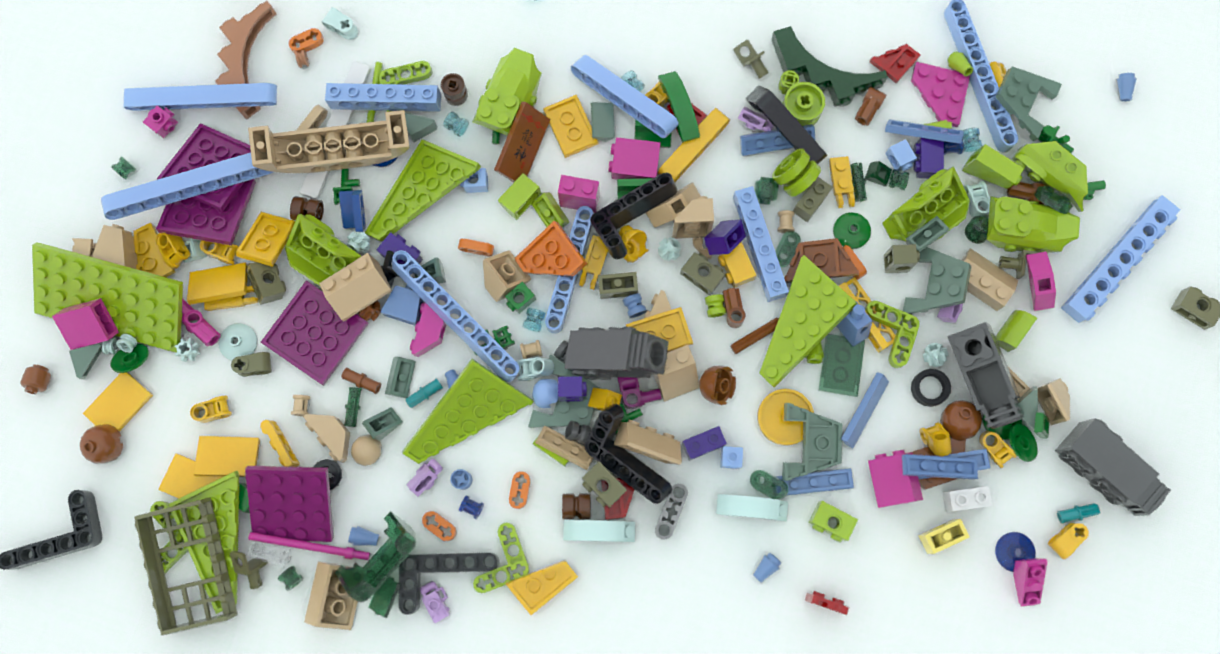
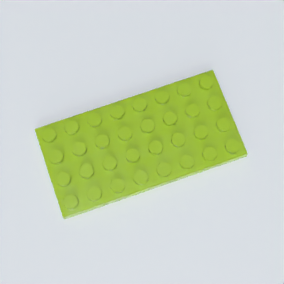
M36 242L32 244L35 314L53 318L52 316L63 308L101 298L119 331L115 336L121 337L122 334H128L139 343L177 352L175 345L181 342L183 282Z

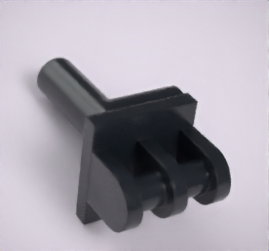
M388 250L381 268L390 287H392L394 279L398 275L394 272L391 265L394 252Z

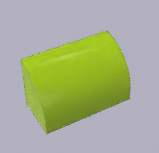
M522 174L498 199V202L517 220L542 193L537 184L525 174Z
M1022 310L1013 311L995 336L999 346L1007 352L1016 349L1037 320V317Z

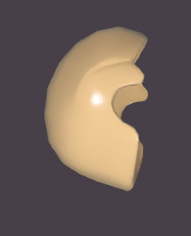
M369 434L360 436L352 444L351 455L357 464L363 466L372 465L381 455L382 444L380 441L373 439Z

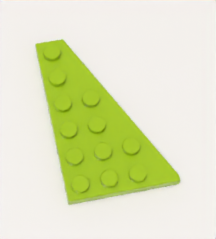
M422 139L369 224L365 234L383 242L390 232L392 234L397 232L480 170L481 165L478 162Z
M805 255L800 259L759 372L774 388L857 305L855 300Z
M471 359L403 449L402 454L419 464L430 456L439 454V451L458 444L468 436L479 433V430L498 423L508 415L517 413V410L527 405H532L534 401L492 371Z
M238 471L232 472L168 504L169 507L211 497L235 605L237 604L238 573L234 571L230 552H238ZM198 505L186 508L189 522L201 519ZM181 509L171 511L177 525L183 524L184 520ZM203 523L190 526L193 540L206 538ZM185 527L180 528L179 530L184 542H188ZM207 542L187 546L201 580L215 577ZM216 581L204 584L209 598L219 596ZM220 600L211 602L216 614L223 611Z

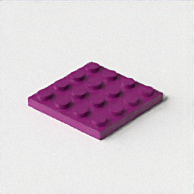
M200 123L157 177V180L251 153L250 145ZM244 182L191 198L223 212Z
M255 179L244 182L223 212L191 197L167 204L156 230L158 233H167L169 235L232 246L256 184Z
M306 280L260 343L324 386L369 323L357 314L342 321L325 298L323 291Z
M246 467L245 475L252 532L301 541L332 542L334 536L328 468Z

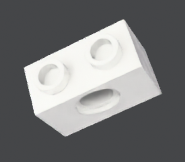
M989 486L942 493L946 512L993 506Z

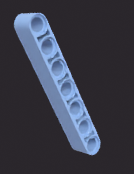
M583 55L571 66V71L575 77L661 138H666L678 126L675 116L591 57Z
M582 206L577 210L569 236L582 256H584L592 228L590 218L593 215V211L588 206ZM588 214L590 217L587 220H582L580 216ZM578 231L585 233L581 238L575 236ZM579 272L575 276L558 275L545 319L547 330L551 333L556 334L563 329ZM562 284L570 286L567 291L560 290ZM557 302L565 304L562 309H556L554 305ZM554 319L559 321V325L555 328L549 326L550 321Z

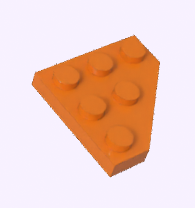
M553 221L514 258L522 271L527 274L575 276L588 264L556 221Z

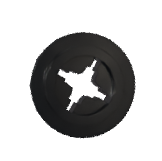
M325 459L313 466L316 468H328L329 473L334 475V477L329 478L330 490L339 486L343 477L342 469L337 462Z

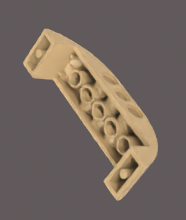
M405 111L385 112L386 121L272 133L268 126L248 128L252 165L256 168L272 172L314 173L364 167L389 161L402 155L410 148Z

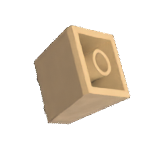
M112 224V227L103 225L92 257L136 269L138 262L133 233L124 230V227Z
M688 345L667 353L664 375L653 374L664 402L700 388L696 363Z

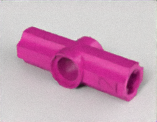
M182 299V323L186 326L187 331L193 333L207 347L213 346L221 337L220 333L202 317L200 311L194 310Z

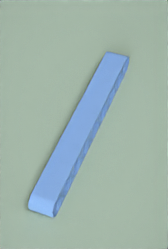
M951 0L944 11V17L958 52H962L973 67L969 80L994 144L1000 152H1008L1018 142L1017 132L1008 111L995 97L999 87L966 4L963 0Z
M272 83L127 88L124 89L123 108L140 111L152 110L156 106H159L162 110L165 107L167 109L275 106L277 105V85Z
M247 153L107 194L101 198L105 218L116 220L273 172L254 167L252 165L251 153Z
M406 251L395 252L392 258V269L500 378L506 382L513 381L519 372L518 363ZM403 260L405 261V264L401 265L398 264L396 261ZM416 273L419 277L412 278L410 274ZM430 287L432 291L427 292L423 288ZM443 300L446 304L439 305L436 301ZM455 313L460 318L453 319L450 315ZM470 327L473 330V332L468 333L464 330V328ZM484 341L487 346L482 347L477 342ZM497 354L500 360L492 359L491 355ZM505 368H511L514 373H506Z

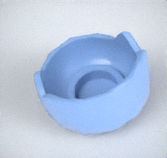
M540 379L534 385L532 397L539 408H550V404L558 401V383L556 380Z

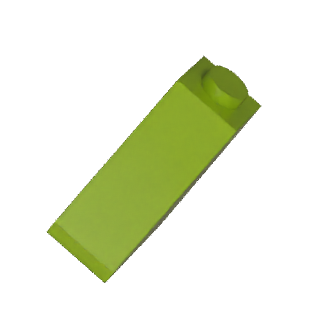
M986 144L969 157L962 169L965 173L1005 189L1013 185L1016 186L1021 181V173L1024 170L1023 167Z

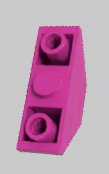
M1047 252L1027 254L1026 261L1033 309L1038 311L1054 308L1056 288Z
M426 303L421 304L420 314L422 315L420 321H417L415 326L416 337L415 340L412 339L410 344L411 354L415 357H420L440 345L446 328L445 322Z
M1046 558L1015 561L1013 576L1021 607L1041 603L1048 563Z

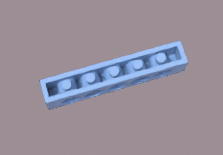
M326 83L325 102L331 109L440 112L441 92L438 85Z
M751 186L735 191L733 200L739 218L742 220L746 239L767 302L784 298L789 291L755 190Z

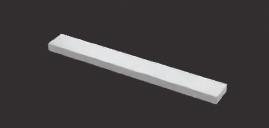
M353 61L344 83L366 84L371 67ZM333 109L326 127L349 125L355 110ZM330 171L307 173L299 193L303 196L319 200Z

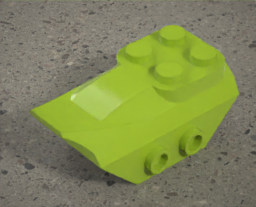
M513 48L510 53L500 59L492 79L487 81L486 92L479 99V106L472 121L473 123L508 136L521 102H527L532 107L535 106L537 102L536 94L542 73L536 67L533 54Z
M1056 141L1026 144L1012 157L1013 161L1029 173L1027 176L1035 183L1040 181L1049 188L1064 194L1078 212L1084 211L1083 198L1088 194L1087 166Z
M955 168L942 169L923 182L918 193L892 212L882 222L890 239L906 242V238L936 216L950 230L966 219L970 200Z
M990 196L987 240L997 248H1003L1007 252L1023 250L1046 251L1047 253L1061 252L1065 245L1079 237L1080 217L1069 213L1065 208L1041 205L1036 201Z
M298 214L285 246L289 265L319 286V283L362 257L336 238L329 226L312 215L304 216Z

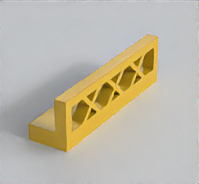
M855 277L839 285L858 304H860L858 300L865 301L867 304L871 302ZM852 283L857 289L856 296H854V294L848 287ZM873 306L871 309L875 314L877 311L875 310L876 307ZM872 321L868 339L879 353L893 344L896 335L890 327L881 323L876 327ZM880 332L888 333L892 340L887 342Z

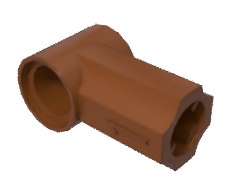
M870 87L854 119L861 125L869 126L877 109L879 110L887 95Z
M1019 182L1016 186L1013 185L1008 188L1006 193L1008 197L1036 201L1044 205L1048 186L1042 183L1028 184Z
M729 288L722 292L727 314V324L732 328H739L742 326L746 314L743 310L739 288ZM737 314L741 320L734 321L731 315Z

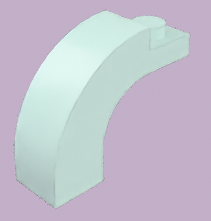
M718 494L716 514L787 521L788 501Z
M564 520L563 540L635 542V522Z

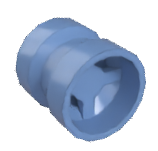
M640 293L623 299L624 306L628 308L629 318H635L647 312L646 307L642 305Z
M463 469L454 471L450 478L452 486L460 490L468 489L473 481L471 474Z

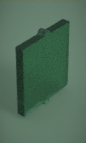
M382 574L368 608L373 610L376 615L388 618L401 584L395 581L394 577Z

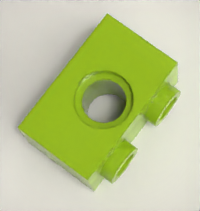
M819 501L808 523L813 525L812 528L820 533L826 531L831 534V539L841 543L842 540H849L858 519L824 501ZM830 517L835 518L837 521L835 528H831L828 525Z

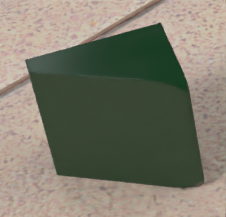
M880 161L871 162L865 179L882 186H887L892 169Z

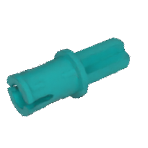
M436 378L423 388L419 387L420 390L407 397L405 401L410 408H413L425 399L429 400L430 396L443 389V387Z
M1095 503L1081 507L1075 505L1074 508L1057 511V517L1061 524L1074 520L1082 521L1083 518L1100 514L1099 506Z

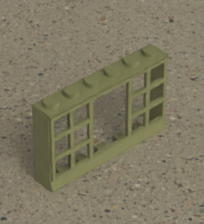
M211 497L134 516L135 528L140 540L139 546L144 558V568L147 571L148 586L152 593L153 607L156 611L157 626L160 629L161 636L227 621L238 615ZM198 505L201 519L189 522L186 508ZM181 509L184 523L172 526L169 512ZM164 513L167 528L155 530L152 516ZM203 523L206 538L193 540L190 526ZM185 527L188 542L176 545L173 530ZM168 532L171 546L159 549L156 534ZM207 542L215 577L168 588L160 553ZM216 581L219 596L207 598L204 584ZM198 585L202 600L189 602L186 588ZM181 589L184 604L172 606L169 592ZM220 600L223 615L211 617L208 603ZM203 604L206 618L194 621L191 607ZM185 608L188 623L176 625L174 611Z

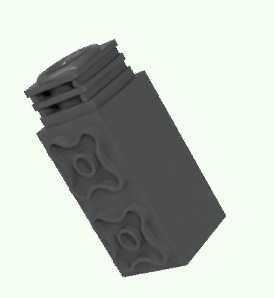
M984 322L947 336L977 411H981L986 417L984 419L988 422L987 427L995 429L1021 420L1024 414L1020 412L1022 410L1021 407H1018L1020 395L991 325Z
M594 327L570 330L564 369L572 371L573 375L582 376L590 380H611V377L650 378L651 374L664 375L669 342L652 334L638 331L633 327H609L608 330Z
M1094 418L1079 422L1055 450L1062 461L1070 465L1079 476L1085 477L1090 481L1091 487L1099 491L1108 502L1113 505L1125 506L1134 516L1150 515L1164 502L1166 496L1171 491L1157 478L1159 473L1123 442L1122 437L1110 430L1107 424L1100 419Z

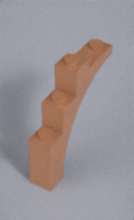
M268 1L259 4L256 9L244 15L238 22L232 17L219 27L231 44L223 47L217 53L229 69L215 80L217 85L249 84L247 72L252 45L266 23L277 14ZM260 106L236 107L246 120L261 109Z

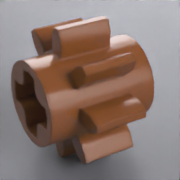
M377 300L358 312V315L366 321L370 319L375 321L381 314L379 301Z

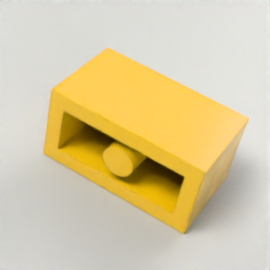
M742 242L730 254H719L717 257L720 266L724 267L727 272L725 277L728 284H732L733 288L755 280L757 275Z

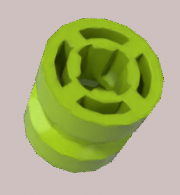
M785 71L782 74L778 84L779 91L782 94L786 95L787 90L792 85L799 83L798 74L794 71Z
M722 294L705 297L709 318L726 315Z

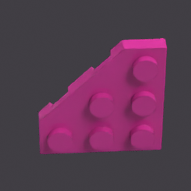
M916 61L911 82L919 89L922 94L921 97L935 113V118L938 121L947 120V122H952L953 127L960 125L970 75L966 77L954 70Z

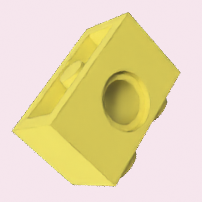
M953 519L918 535L927 554L938 553L970 538L961 519Z

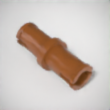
M345 368L341 375L343 380L345 379L355 384L357 388H364L374 394L379 392L382 385L380 382L368 378L366 374H359L349 368Z

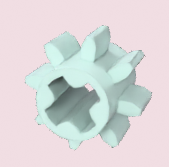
M353 231L347 237L349 239L347 245L357 253L362 252L365 254L370 249V238L364 232L355 233Z
M669 237L659 242L658 254L662 259L670 261L671 259L676 260L680 256L681 245L678 240Z
M189 338L188 341L180 339L181 342L175 345L177 348L175 355L181 357V360L184 362L188 358L195 361V357L201 354L198 352L200 344L194 343L192 338Z
M939 343L929 344L924 349L925 353L922 354L924 361L933 367L942 366L947 361L946 357L949 356L947 348H943L942 344Z

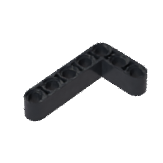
M759 85L745 98L755 110L766 116L795 150L804 149L810 155L809 161L813 160L819 164L828 156L769 89Z
M670 173L658 175L591 216V224L613 259H621L627 254V248L617 229L670 199L677 193V187Z
M612 404L598 415L585 443V450L592 458L598 462L600 461L604 467L649 501L659 504L672 493V486L666 479L627 450L614 445L615 441H613V438L624 417V411L620 405Z
M74 490L69 494L68 505L73 532L1 553L0 569H20L99 545L102 541V531L94 494L85 490ZM81 495H83L82 503H80L79 501ZM86 514L87 521L84 523L83 517ZM90 533V534H91V540L88 542V541H87V536H88V534ZM69 539H71L72 542L70 547H68ZM50 545L52 546L51 553L48 551ZM30 551H32L31 559L29 558Z
M495 553L416 554L403 556L399 562V610L405 615L413 614L419 610L421 573L492 571L499 566V557ZM469 556L475 561L472 568H468L465 565V560ZM488 556H492L495 560L491 568L485 565V559ZM448 557L453 558L455 562L451 569L445 565ZM409 558L414 561V567L411 570L406 567V561ZM428 558L434 560V567L432 569H428L425 565ZM408 579H412L414 582L412 590L406 588L405 583ZM408 599L414 603V608L411 611L405 607V602Z

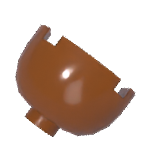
M712 366L704 371L700 378L699 386L702 396L707 401L717 405H726L728 402L725 401L733 397L736 389V377L732 376L731 371L733 370L730 367Z
M959 400L950 403L941 414L940 423L949 432L952 439L963 441L975 437L981 428L982 415L971 402Z
M109 424L96 425L86 430L82 435L79 443L80 451L86 460L95 464L114 461L120 456L123 449V443L120 442L119 438L121 434L114 426Z

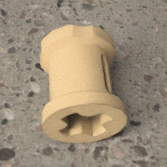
M784 210L778 212V217L780 218L778 232L792 233L795 231L793 227L795 213L793 211Z
M539 340L525 345L523 343L520 344L523 359L537 355L543 356Z
M293 395L294 406L291 415L304 416L309 414L307 407L308 400L311 397L307 395Z

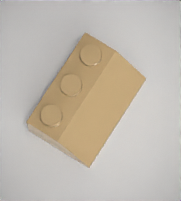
M700 196L693 199L675 218L672 238L706 237L711 232L714 223L713 198Z
M970 248L961 260L972 266L967 291L998 311L1007 304L1015 292L1018 280Z
M366 253L319 283L325 298L342 321L349 319L392 291L379 262L369 253Z
M633 420L620 423L614 445L666 464L681 465L680 441L674 440L675 436L668 433L658 434L656 433L657 429L648 426L644 429L639 427L640 423Z
M318 561L304 623L315 627L351 630L365 569Z

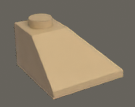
M510 250L483 260L485 288L496 302L505 299V296L522 281L524 284H527L531 280V277L522 271Z
M1061 378L1037 388L1038 402L1046 417L1050 420L1051 425L1070 420V395L1067 385Z

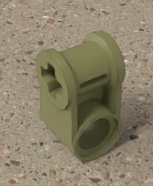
M258 352L235 357L231 362V368L243 377L269 374L272 372L270 353Z

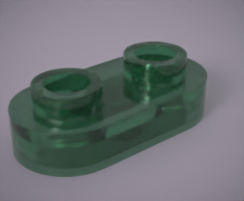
M1039 186L1034 192V196L1038 200L1060 213L1068 214L1073 207L1068 197L1059 196L1049 186Z
M794 231L784 233L775 251L780 267L790 265L796 253L795 250L798 243L801 242L799 234ZM788 238H793L794 242H789ZM785 254L787 258L782 259L780 255Z
M757 470L751 474L750 483L754 489L772 499L780 500L787 496L788 486L783 480L764 470ZM760 477L764 478L763 484L760 483ZM777 486L781 487L780 493L776 491Z

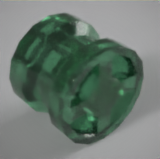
M122 156L117 164L111 166L125 180L130 172L136 170Z
M893 169L889 187H899L900 190H905L909 180V172L900 173L898 170Z
M291 566L277 579L285 584L287 591H290L304 577L296 572L295 566Z

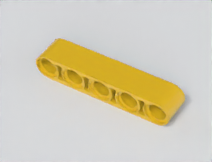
M714 108L698 125L700 138L683 142L659 168L657 174L670 173L674 182H676L730 122V118L719 109Z

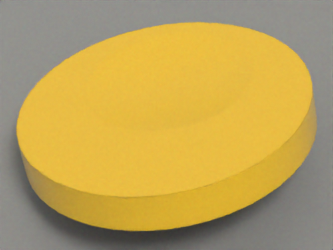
M779 389L767 395L761 402L757 413L758 425L763 435L771 442L784 446L794 445L803 440V421H784V403H791L814 413L810 401L800 392L792 389Z

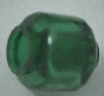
M760 177V180L755 182L754 190L759 204L770 205L771 201L777 200L779 185L773 178Z
M975 216L971 219L964 229L965 236L969 241L981 244L987 240L989 218Z

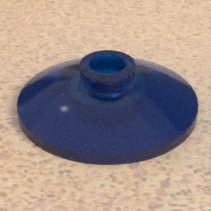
M1009 532L1001 536L997 541L995 555L999 564L1004 569L1014 572L1015 561L1035 558L1036 550L1029 537L1019 532ZM1017 548L1021 551L1019 556L1015 553Z

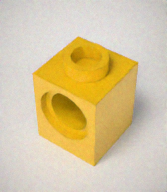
M593 388L588 406L603 411L612 404L620 405L622 395L607 389Z

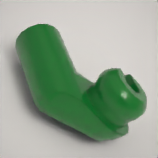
M1105 181L1088 182V194L1083 199L1092 200L1096 190L1106 188Z

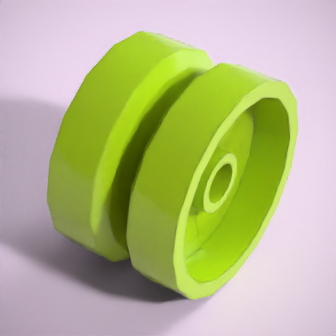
M799 82L787 90L782 104L802 126L815 125L825 107V96L817 85L810 82Z
M802 148L789 154L772 174V178L778 185H783V190L790 197L797 196L805 191L821 172V167L815 161H809L810 155Z

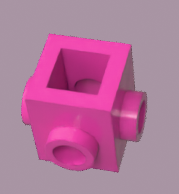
M159 106L150 110L148 116L143 121L145 125L163 139L175 129L178 122L173 118L175 114L166 107L162 110Z

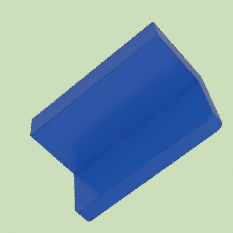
M362 190L340 191L339 198L343 228H355L356 232H363L366 228Z

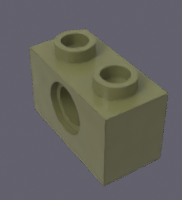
M817 177L798 201L793 212L808 223L833 187Z
M916 244L892 245L884 254L885 273H908L920 260V253L916 250Z
M696 252L692 254L680 271L683 277L709 296H711L725 277L721 267L716 264L713 266L708 262V258L705 255L697 254ZM705 269L709 274L701 276L698 271Z
M257 262L250 263L246 272L260 305L282 299L286 286L284 281H281L279 278L278 266L276 264L272 267ZM263 279H269L272 283H266Z
M636 272L598 275L600 299L628 297L638 293Z
M1192 286L1181 290L1171 307V310L1204 330L1215 326L1220 318V302L1206 296L1200 289Z
M600 461L582 477L584 481L582 483L583 487L589 493L593 491L598 496L596 500L602 507L607 505L610 508L627 491ZM600 481L608 483L609 487L604 492L599 491L597 488V484Z

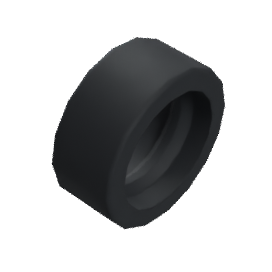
M927 369L914 377L911 382V392L918 403L923 406L932 407L942 404L948 399L951 393V383L942 371ZM925 377H935L939 380L942 386V392L939 397L928 399L921 393L920 383Z

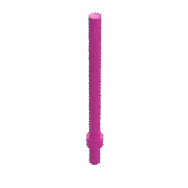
M250 532L248 540L344 556L345 559L350 560L357 558L369 561L370 552L358 551L353 547L341 548Z

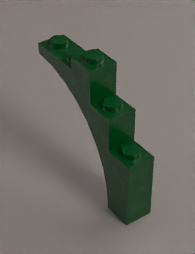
M791 26L773 32L771 41L783 73L785 71H794L798 76L803 73L806 82L817 85L822 91L828 88L834 107L849 105L855 94H862L870 87L874 89L881 88L888 78L886 71L857 74L841 71L824 64L803 47Z

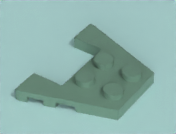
M1012 66L1007 70L995 97L1010 115H1015L1019 120L1018 125L1022 129L1025 128L1031 134L1029 138L1035 141L1039 138L1044 125L1029 116L1038 92H1042L1052 100L1057 97L1062 84Z
M928 247L922 250L919 262L932 263L925 299L905 297L903 311L912 315L917 312H928L930 309H941L965 303L972 266L967 262Z
M549 355V359L554 363L553 375L581 377L573 375L570 370L564 369L565 364L553 355ZM582 377L583 382H586L587 396H583V402H560L558 398L553 415L533 410L528 427L537 428L544 427V425L547 427H567L571 420L578 422L581 426H589L594 412V408L588 406L593 388L600 387Z
M784 403V421H803L802 463L783 462L782 480L789 481L817 470L841 464L842 423L817 415L791 403Z

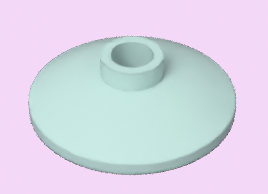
M237 323L228 326L219 338V349L222 355L229 360H233L238 356L251 355L257 347V336L254 330L245 324ZM238 338V342L233 344V340Z

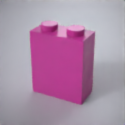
M616 137L615 144L612 143L611 155H614L613 161H609L608 168L612 179H651L657 177L660 142Z
M561 175L558 188L560 207L578 210L582 206H588L592 209L593 213L597 212L600 198L599 181Z
M101 298L63 308L52 316L70 350L108 341L119 333Z
M904 450L892 452L893 456L887 457V454L884 453L874 455L875 459L868 460L878 508L923 500L918 476L903 475L902 455H913V452L905 453Z

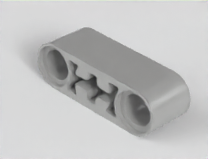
M683 484L673 485L672 493L665 501L655 527V534L660 539H669L673 535L688 496V490ZM675 488H681L684 491V496L681 499L674 497L673 490ZM670 499L681 503L680 506L675 505L674 511L677 513L670 518V521H674L673 525L667 521H662L663 517L665 519L668 517L669 513L666 509L672 507L673 502H669ZM663 524L667 525L670 529L667 536L659 534L658 529Z

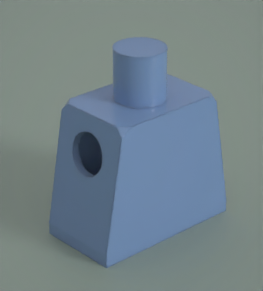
M407 284L405 288L395 286L381 313L386 317L416 326L417 321H420L421 318L420 307L423 300Z
M857 302L853 310L836 327L854 347L869 337L872 319L865 312L864 306Z

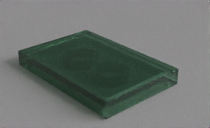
M834 334L826 336L818 391L853 397L858 396L865 340L853 347L845 336Z

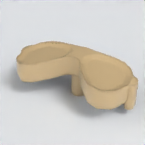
M694 237L692 241L696 250L708 259H711L712 255H709L708 249H703L702 237Z

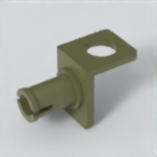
M748 39L733 48L743 67L751 65L759 79L769 73L760 59L761 55L765 52L762 51L757 54ZM748 47L750 51L749 56H742L740 49Z
M1023 250L1018 254L1017 258L1001 256L999 268L1015 269L1016 279H1020L1025 275L1026 255L1039 252Z
M230 552L235 573L247 575L250 589H257L262 586L263 582L259 569L267 565L268 560L254 558L247 562L245 553ZM237 557L242 561V566L238 564Z

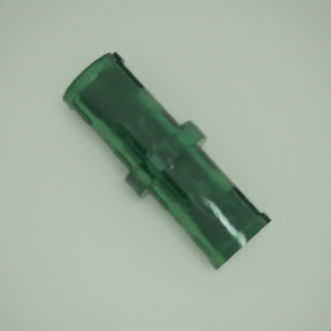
M862 163L850 165L855 202H859V199L860 202L867 200L865 190L866 179L863 175Z
M349 387L348 402L345 404L346 416L344 426H357L358 410L361 408L359 406L361 388Z

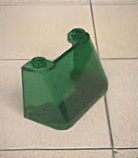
M391 511L384 518L388 525L384 533L390 538L364 567L356 562L353 565L354 567L345 568L341 565L335 572L348 596L355 601L365 602L370 599L416 546V532L410 525Z

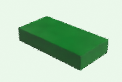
M1036 412L1034 432L1040 438L1048 439L1050 420L1044 413Z

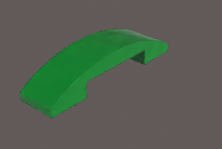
M673 71L658 75L662 90L666 93L673 114L678 121L677 130L682 143L700 138L691 101L678 73Z

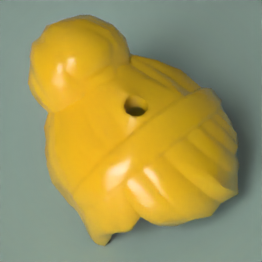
M630 225L620 228L619 235L627 248V254L623 258L627 262L633 263L649 251V249L645 248L647 241L646 233L639 229H633Z

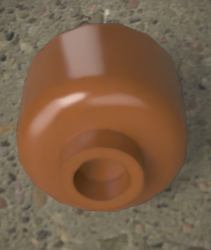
M36 364L32 367H27L20 381L21 386L25 388L24 391L34 395L37 392L46 391L52 377L48 372L49 369Z

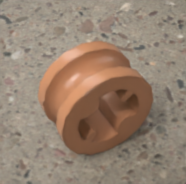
M302 50L301 53L295 52L299 68H303V65L309 66L305 50Z

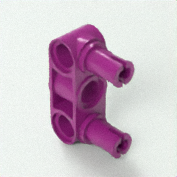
M617 377L626 408L636 409L637 407H642L645 403L662 400L660 389L642 392V390H639L638 378ZM634 395L638 401L635 404H629L626 400L627 397Z

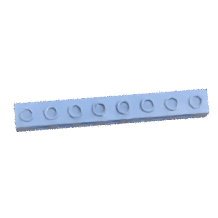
M1163 195L1155 199L1063 304L1061 309L1078 323L1084 320L1089 321L1096 314L1094 310L1097 307H1101L1108 300L1106 296L1109 293H1113L1119 287L1118 282L1121 279L1124 280L1131 273L1129 269L1132 266H1136L1143 259L1141 255L1152 249L1155 245L1152 242L1164 235L1166 232L1165 227L1167 225L1170 226L1178 218L1176 215L1181 209ZM1120 257L1124 259V263L1121 262ZM1108 270L1112 272L1113 277L1108 274ZM1096 284L1101 287V291L1097 289ZM1084 297L1089 300V305L1084 301Z

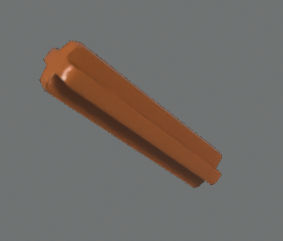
M779 318L771 320L730 346L732 351L737 354L774 332Z

